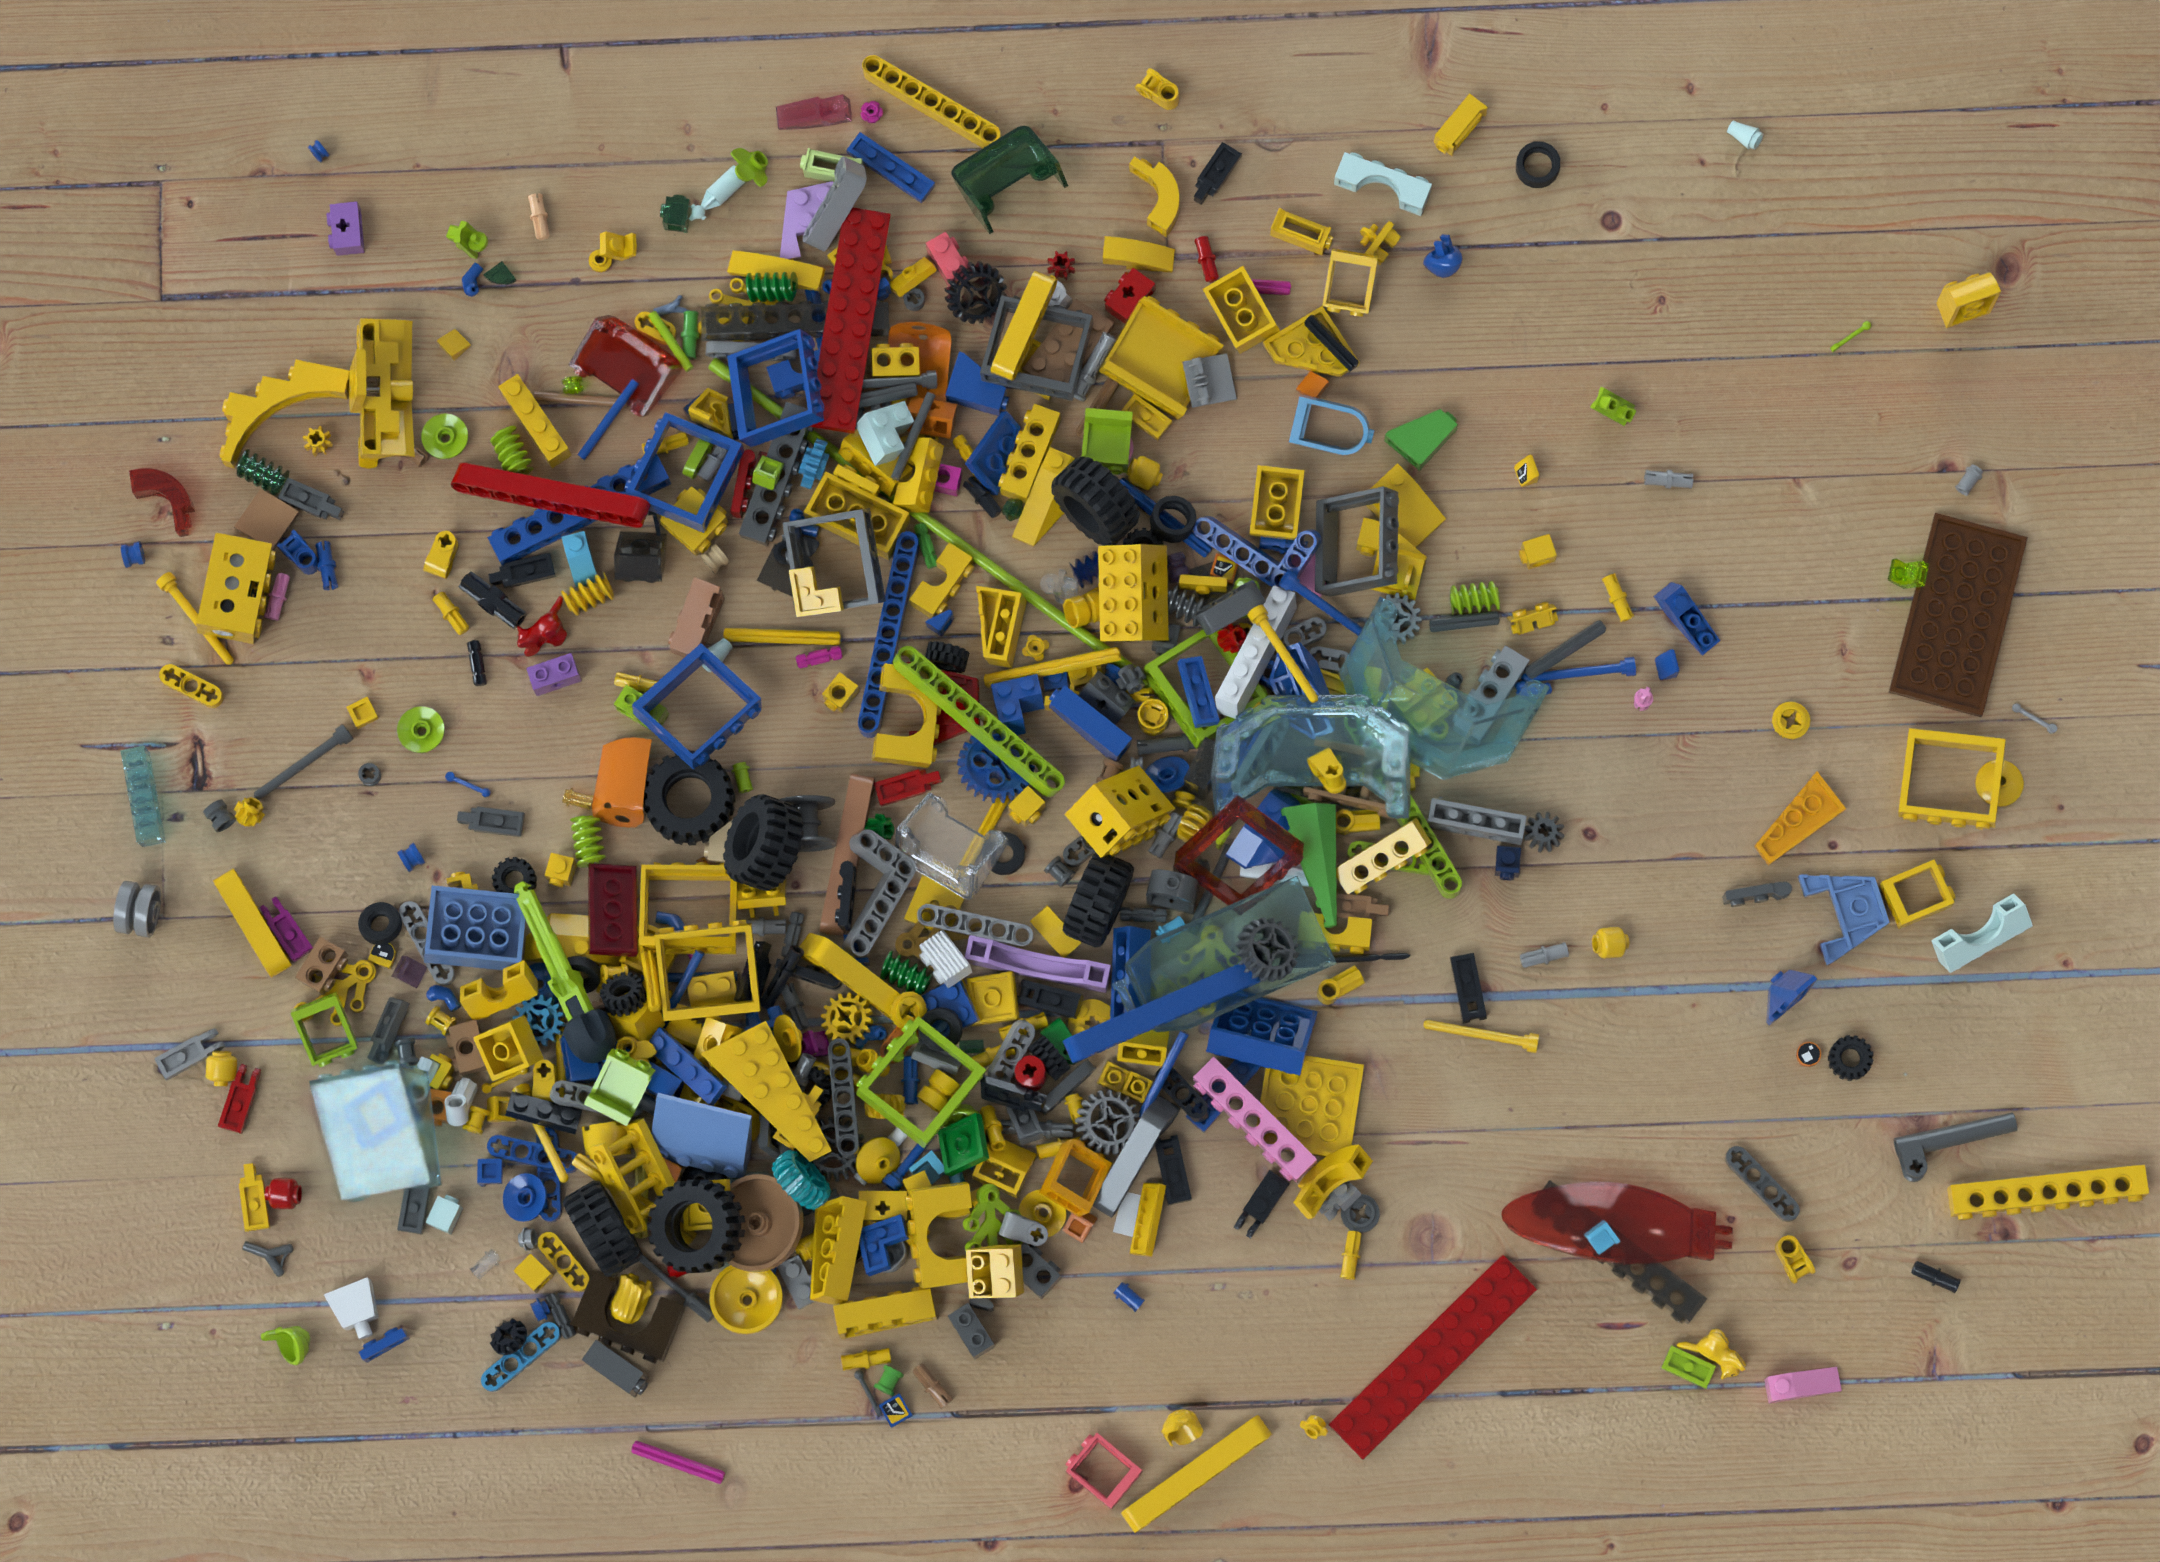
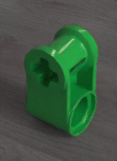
M1057 1018L1040 1031V1034L1044 1035L1054 1045L1069 1065L1076 1064L1072 1063L1062 1042L1071 1037L1072 1034L1064 1022Z

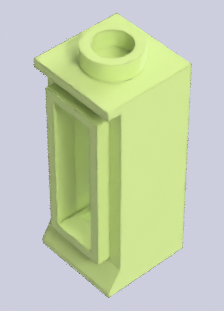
M808 148L807 154L802 155L800 168L803 169L804 177L834 182L835 170L813 166L814 160L837 164L843 156ZM846 157L863 165L861 158Z

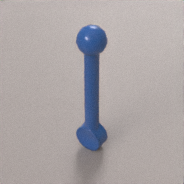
M448 772L445 775L448 782L455 781L482 793L483 797H489L491 794L490 789H482L455 777L453 772Z

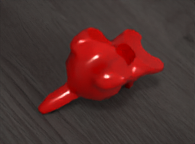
M562 596L557 598L550 611L542 615L533 626L528 629L517 626V645L519 648H526L524 651L526 657L537 654L545 643L557 647L566 640L567 632L557 615L563 605Z

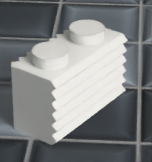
M940 930V932H937L919 945L921 960L927 967L929 965L935 970L933 975L939 984L944 983L947 988H950L972 973L970 964L944 930Z

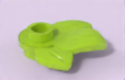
M736 148L731 151V156L738 163L735 167V173L740 180L744 182L754 180L759 187L767 183L765 170L768 160L762 152L755 151L749 153L743 148Z

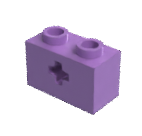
M358 202L330 204V212L326 214L328 227L331 226L332 234L328 235L330 249L333 248L337 256L365 253L362 215ZM344 226H348L346 227V232H342L344 230Z
M572 653L526 668L536 696L582 681Z

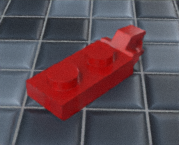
M917 769L875 782L874 786L880 806L883 807L925 794L932 790V785L941 783L942 779L939 771L927 774L926 769Z

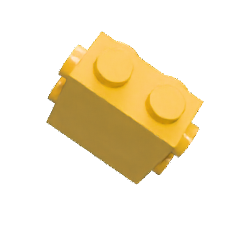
M691 486L688 490L685 489L678 495L677 502L673 506L697 515L707 494L700 488L696 490ZM719 504L705 533L660 516L662 527L695 556L700 552H706L711 546L710 541L716 535L720 536L727 529L726 524L728 520L725 516L727 512Z

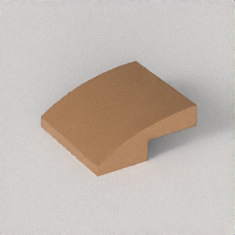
M260 489L234 528L252 540L272 543L273 551L276 548V544L280 542L299 515V511Z

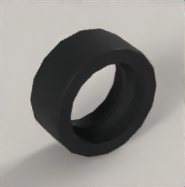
M1542 141L1526 144L1520 150L1516 160L1518 178L1531 188H1544L1556 180L1560 170V156L1557 150L1552 145ZM1542 153L1550 158L1552 168L1546 176L1534 177L1526 172L1524 162L1530 154Z
M1166 496L1154 505L1150 517L1151 529L1155 536L1162 541L1179 543L1186 540L1192 533L1197 518L1196 511L1186 499L1179 496ZM1166 509L1177 510L1185 516L1187 520L1186 526L1182 529L1168 528L1160 521V513Z

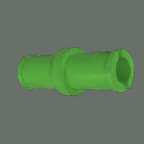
M696 311L684 312L683 332H681V338H683L682 350L689 360L696 359L697 339H699V333L697 332L699 313Z

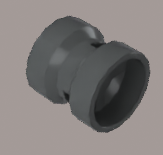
M223 799L213 802L203 811L206 818L213 822L212 827L216 832L224 831L236 821L234 815L227 811V805Z

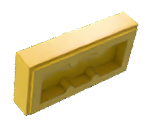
M923 257L914 265L906 267L900 275L890 281V288L897 296L902 297L935 273L937 269L932 262Z
M1181 574L1179 589L1195 590L1198 594H1209L1210 592L1226 593L1227 579L1224 577Z

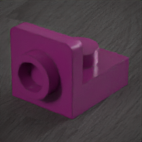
M809 1030L802 1034L801 1054L808 1053L815 1058L828 1056L829 1042L825 1030L819 1032Z

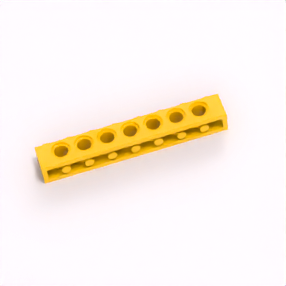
M2144 1164L1950 1185L1947 1188L1951 1217L1958 1216V1220L1973 1219L1975 1214H1982L1983 1218L1995 1217L1997 1212L2004 1211L2007 1212V1215L2021 1214L2023 1209H2031V1212L2035 1213L2046 1211L2045 1207L2055 1206V1210L2069 1209L2070 1204H2079L2080 1207L2094 1206V1202L2103 1201L2104 1205L2119 1203L2118 1199L2127 1198L2128 1202L2143 1201V1197L2149 1194ZM2116 1180H2123L2126 1183V1191H2119L2116 1188ZM2092 1182H2097L2102 1186L2101 1194H2096L2092 1191ZM2068 1185H2074L2078 1189L2076 1197L2068 1194ZM2044 1187L2053 1190V1199L2044 1197L2042 1193ZM2019 1190H2025L2029 1193L2030 1199L2028 1202L2020 1200L2018 1196ZM1996 1192L2002 1193L2005 1196L2004 1204H1998L1994 1200ZM1971 1195H1977L1981 1199L1980 1207H1975L1970 1203Z

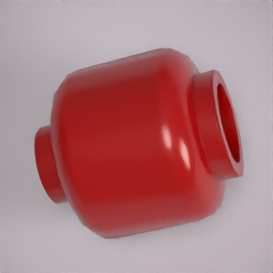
M274 1178L270 1185L265 1188V1200L269 1201L273 1209L292 1210L297 1204L301 1203L302 1187L298 1185L295 1179Z

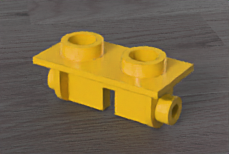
M1548 602L1536 604L1535 609L1532 610L1519 609L1513 611L1512 616L1507 617L1511 623L1514 622V625H1510L1512 634L1521 635L1534 631L1532 624L1534 621H1536L1538 629L1555 625V622L1559 621L1557 613H1552V610L1557 609L1556 606Z

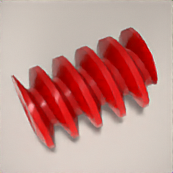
M1028 1055L1024 1056L1016 1064L1014 1072L1018 1085L1031 1089L1033 1092L1043 1087L1046 1082V1072L1041 1059ZM1031 1071L1034 1076L1030 1078L1027 1072Z

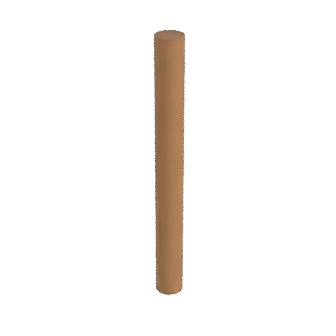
M539 391L534 393L536 401L610 407L618 399L615 397ZM628 401L623 408H628Z

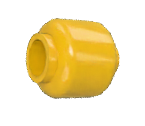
M1139 456L1137 459H1132L1126 475L1129 476L1131 484L1144 490H1150L1153 485H1159L1163 473H1160V464L1145 456Z
M1620 927L1600 928L1592 937L1593 951L1602 959L1622 957L1630 944L1628 935L1624 934Z
M213 1051L212 1055L206 1058L207 1080L214 1081V1086H228V1082L235 1080L237 1058L232 1056L230 1051Z

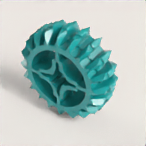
M787 1150L775 1159L776 1161L772 1164L773 1175L777 1179V1183L782 1186V1189L795 1202L797 1201L801 1206L812 1210L819 1208L827 1202V1199L831 1196L830 1185L815 1164L809 1162L802 1154L794 1150Z

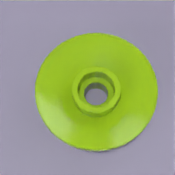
M447 413L438 414L429 419L424 425L421 433L422 444L425 450L435 458H454L467 445V427L455 415ZM444 436H450V440L448 442L442 441V438Z
M419 706L409 709L401 716L397 725L399 741L411 752L426 753L432 751L441 743L444 737V722L441 716L429 707ZM425 728L426 733L424 735H419V729Z

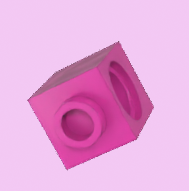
M940 464L938 477L947 475L950 479L946 483H940L936 480L934 492L957 497L963 476L962 468Z

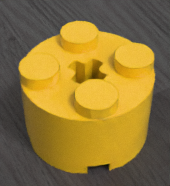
M616 1121L581 1127L585 1155L589 1156L590 1160H593L589 1149L590 1146L605 1142L610 1146L627 1135L624 1125ZM632 1143L613 1156L631 1154V1149L634 1148Z

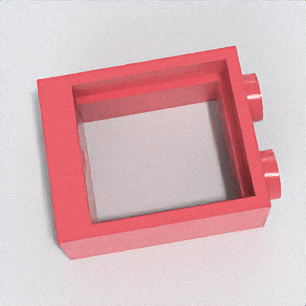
M1096 1433L1093 1437L1090 1434L1081 1444L1084 1449L1077 1456L1074 1453L1065 1465L1068 1467L1066 1473L1112 1510L1143 1471L1101 1435ZM1097 1444H1100L1130 1469L1108 1497L1104 1496L1076 1472L1077 1468Z

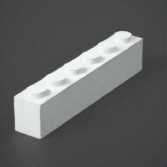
M1273 586L1264 603V607L1268 611V622L1281 640L1297 609L1296 593ZM1253 624L1215 696L1217 713L1237 720L1240 719L1275 651L1274 646L1262 628L1256 624Z

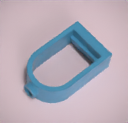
M1301 394L1289 442L1340 455H1349L1360 450L1365 442L1371 444L1375 430L1370 429L1365 414L1355 407ZM1311 405L1355 415L1363 426L1362 440L1353 447L1343 448L1305 439L1304 435Z

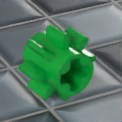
M875 814V819L868 818L865 830H872L882 838L891 840L894 834V825L891 822V818L885 817L884 814Z

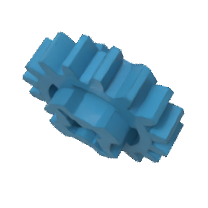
M817 438L813 449L807 447L798 472L803 475L800 486L811 489L815 479L821 481L829 458V454L824 453L827 441Z
M540 995L539 1000L534 996L530 999L531 1002L522 1001L523 1008L516 1007L519 1016H513V1019L528 1014L527 1021L533 1034L536 1032L543 1033V1036L535 1037L538 1046L541 1042L543 1046L547 1047L548 1040L555 1043V1035L563 1034L559 1027L566 1026V1023L560 1020V1018L565 1016V1013L558 1012L561 1005L558 1003L553 1005V998L550 997L546 1001L544 995ZM541 1005L546 1006L548 1008H544L543 1010H537L535 1006ZM535 1015L542 1018L541 1022L543 1027L537 1025ZM554 1018V1025L551 1029V1020Z

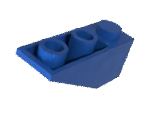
M1671 582L1653 596L1667 617L1702 656L1720 642V639L1682 585Z

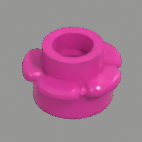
M876 101L866 102L861 107V118L868 123L879 121L883 115V109Z

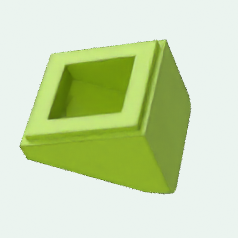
M762 455L753 472L752 482L774 490L784 463Z

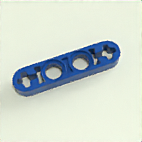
M546 1127L547 1133L554 1137V1140H551L553 1146L559 1148L558 1134L553 1129ZM536 1135V1143L542 1144L538 1135ZM546 1152L539 1154V1161L541 1163L545 1157H548ZM537 1167V1177L543 1183L549 1180L556 1183L555 1191L550 1194L547 1193V1198L557 1197L556 1201L552 1200V1207L557 1209V1212H554L552 1217L544 1213V1210L549 1208V1203L546 1201L540 1216L547 1222H556L562 1215L561 1182L555 1170Z
M502 1135L492 1136L487 1143L488 1152L496 1158L554 1170L550 1161L548 1163H541L539 1161V1154L544 1151L542 1144ZM501 1140L502 1145L510 1147V1142H513L510 1149L511 1156H507L509 1151L503 1149L496 1153V1149L492 1147L493 1144H498V1141ZM520 1145L528 1147L529 1152L525 1158H518L515 1154L516 1148ZM554 1147L556 1152L560 1153L559 1157L562 1159H568L569 1156H572L573 1160L577 1155L571 1150ZM562 1162L567 1173H573L578 1170L572 1164L569 1168H566V1164Z

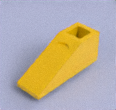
M1363 518L1356 547L1360 554L1369 557L1377 555L1380 521ZM1398 533V549L1424 555ZM1425 557L1424 567L1426 565L1427 557Z

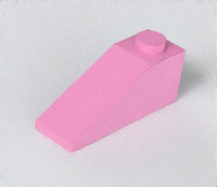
M1837 1367L1769 1376L1764 1379L1769 1404L1842 1391Z

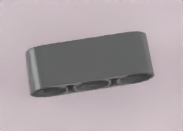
M1252 580L1202 607L1194 615L1206 635H1210L1247 615L1251 609L1258 605H1263L1266 600Z

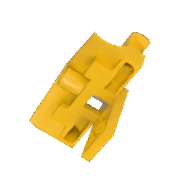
M360 318L359 325H357V349L349 372L350 413H360L358 465L362 468H376L378 466V459L385 457H415L412 418L413 381L411 380L413 321ZM366 377L377 378V387H366ZM366 392L377 393V397L366 396Z

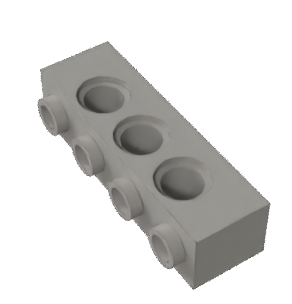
M1506 645L1502 651L1498 649L1491 659V662L1494 664L1490 670L1485 669L1478 679L1481 684L1477 690L1472 688L1466 698L1468 704L1465 709L1460 708L1453 718L1456 722L1454 729L1474 742L1479 743L1512 692L1515 684L1521 678L1530 660ZM1504 669L1508 672L1509 676L1499 678L1496 675V671ZM1488 688L1493 689L1496 692V696L1488 698L1484 695L1483 691ZM1474 708H1479L1483 711L1484 715L1476 718L1472 716L1470 711Z
M1432 798L1427 823L1431 829L1521 845L1527 816Z

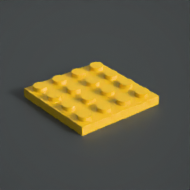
M1306 1055L1300 1076L1266 1068L1260 1103L1312 1155L1326 1157L1341 1148L1352 1145L1364 1065ZM1257 1118L1256 1127L1260 1124L1259 1118ZM1267 1133L1263 1139L1267 1144H1274L1277 1141V1136L1274 1133Z

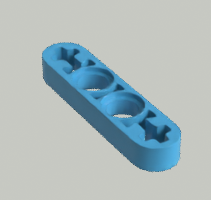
M546 1322L527 1336L524 1345L518 1351L510 1355H504L482 1374V1386L490 1392H496L503 1388L560 1340V1328L552 1322ZM546 1328L550 1330L555 1328L553 1333L555 1337L553 1339L549 1337L544 1339L542 1342L546 1345L542 1348L540 1342L534 1337L538 1335L541 1339L546 1335L544 1331ZM529 1342L537 1345V1352L533 1356H527L524 1353V1347ZM509 1358H515L518 1361V1368L513 1372H509L505 1368V1362ZM500 1366L502 1372L508 1375V1377L504 1379L501 1375L496 1379L498 1383L496 1386L492 1384L487 1386L489 1382L487 1377L489 1375L493 1377L498 1375L500 1372L496 1369Z

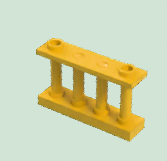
M644 1118L630 1121L627 1126L624 1125L627 1135L610 1146L605 1142L589 1147L593 1161L597 1164L624 1219V1224L631 1234L647 1230L644 1220L650 1217L648 1216L650 1208L656 1207L652 1203L639 1211L634 1198L652 1186L657 1196H663L662 1191L667 1187L673 1186L675 1183ZM632 1143L637 1157L618 1168L612 1155ZM642 1165L648 1178L629 1190L623 1177Z

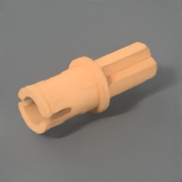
M536 193L528 196L531 209L530 220L533 221L536 238L539 240L548 239V213L545 212L543 195L538 193L537 198Z

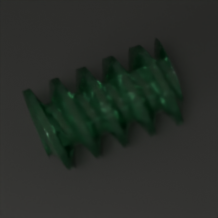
M246 449L237 464V476L239 478L245 477L247 482L253 481L254 486H261L262 490H269L272 495L278 494L289 477V470L282 474L283 467L281 465L274 470L275 463L273 461L266 466L267 459L265 457L258 462V454L254 453L250 458V449Z

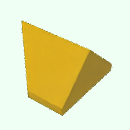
M707 388L689 407L688 412L691 420L733 439L727 403L728 397Z

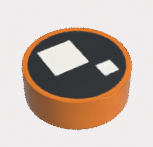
M1812 1042L1801 1044L1796 1051V1059L1804 1067L1815 1066L1821 1058L1820 1048Z

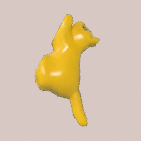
M1712 1329L1697 1344L1689 1342H1679L1677 1344L1678 1348L1700 1353L1719 1364L1722 1371V1380L1726 1377L1738 1376L1740 1371L1746 1369V1363L1735 1350L1729 1349V1339L1722 1330Z

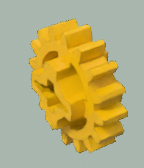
M848 992L847 997L844 998L840 993L838 994L839 1000L835 1001L833 998H830L832 1005H824L827 1014H821V1018L826 1022L822 1023L821 1026L823 1029H828L825 1034L828 1037H832V1040L840 1038L846 1040L847 1043L850 1040L855 1045L856 1038L865 1039L863 1036L864 1031L867 1033L871 1032L867 1025L874 1023L872 1018L868 1017L873 1014V1011L867 1009L869 1006L866 1000L862 1001V997L859 995L853 998L851 992ZM842 1013L849 1016L852 1025L845 1021Z

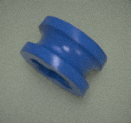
M315 140V144L313 146L309 145L308 149L321 163L323 162V157L328 158L330 155L322 144Z

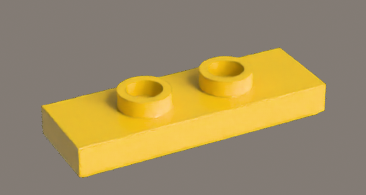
M1143 1182L1129 1254L1153 1256L1166 1185Z

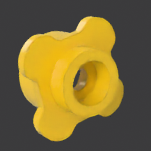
M1035 635L1028 636L1026 647L1022 649V654L1025 657H1033L1037 662L1042 661L1045 650L1049 648V642Z
M1311 1415L1307 1421L1300 1422V1427L1312 1439H1317L1321 1435L1326 1436L1328 1430L1325 1428V1421L1319 1416Z

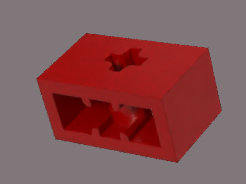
M1132 268L1129 273L1125 272L1118 281L1120 285L1115 291L1111 290L1104 299L1106 302L1105 311L1126 324L1138 301L1144 296L1151 297L1156 291V283L1135 268ZM1124 294H1133V297L1128 296L1127 298H1124Z

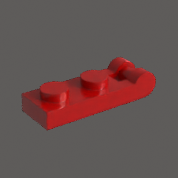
M750 449L744 450L739 463L730 510L734 518L742 519L743 512L747 511L749 505V498H746L747 489L751 490L753 476L750 473L756 463V456Z

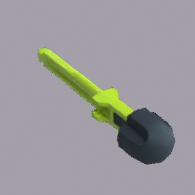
M521 881L515 885L514 893L519 894V897L516 899L551 976V980L547 983L551 991L558 998L568 1020L563 1031L567 1044L572 1053L586 1063H597L606 1060L608 1053L612 1048H615L616 1044L615 1030L608 1014L603 1010L593 1008L583 987V978L579 971L572 970L535 891L528 890L527 888L531 885Z

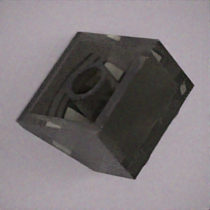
M620 531L614 553L615 580L625 582L633 580L646 581L648 583L662 582L665 570L667 534L661 533V536H657L656 533Z

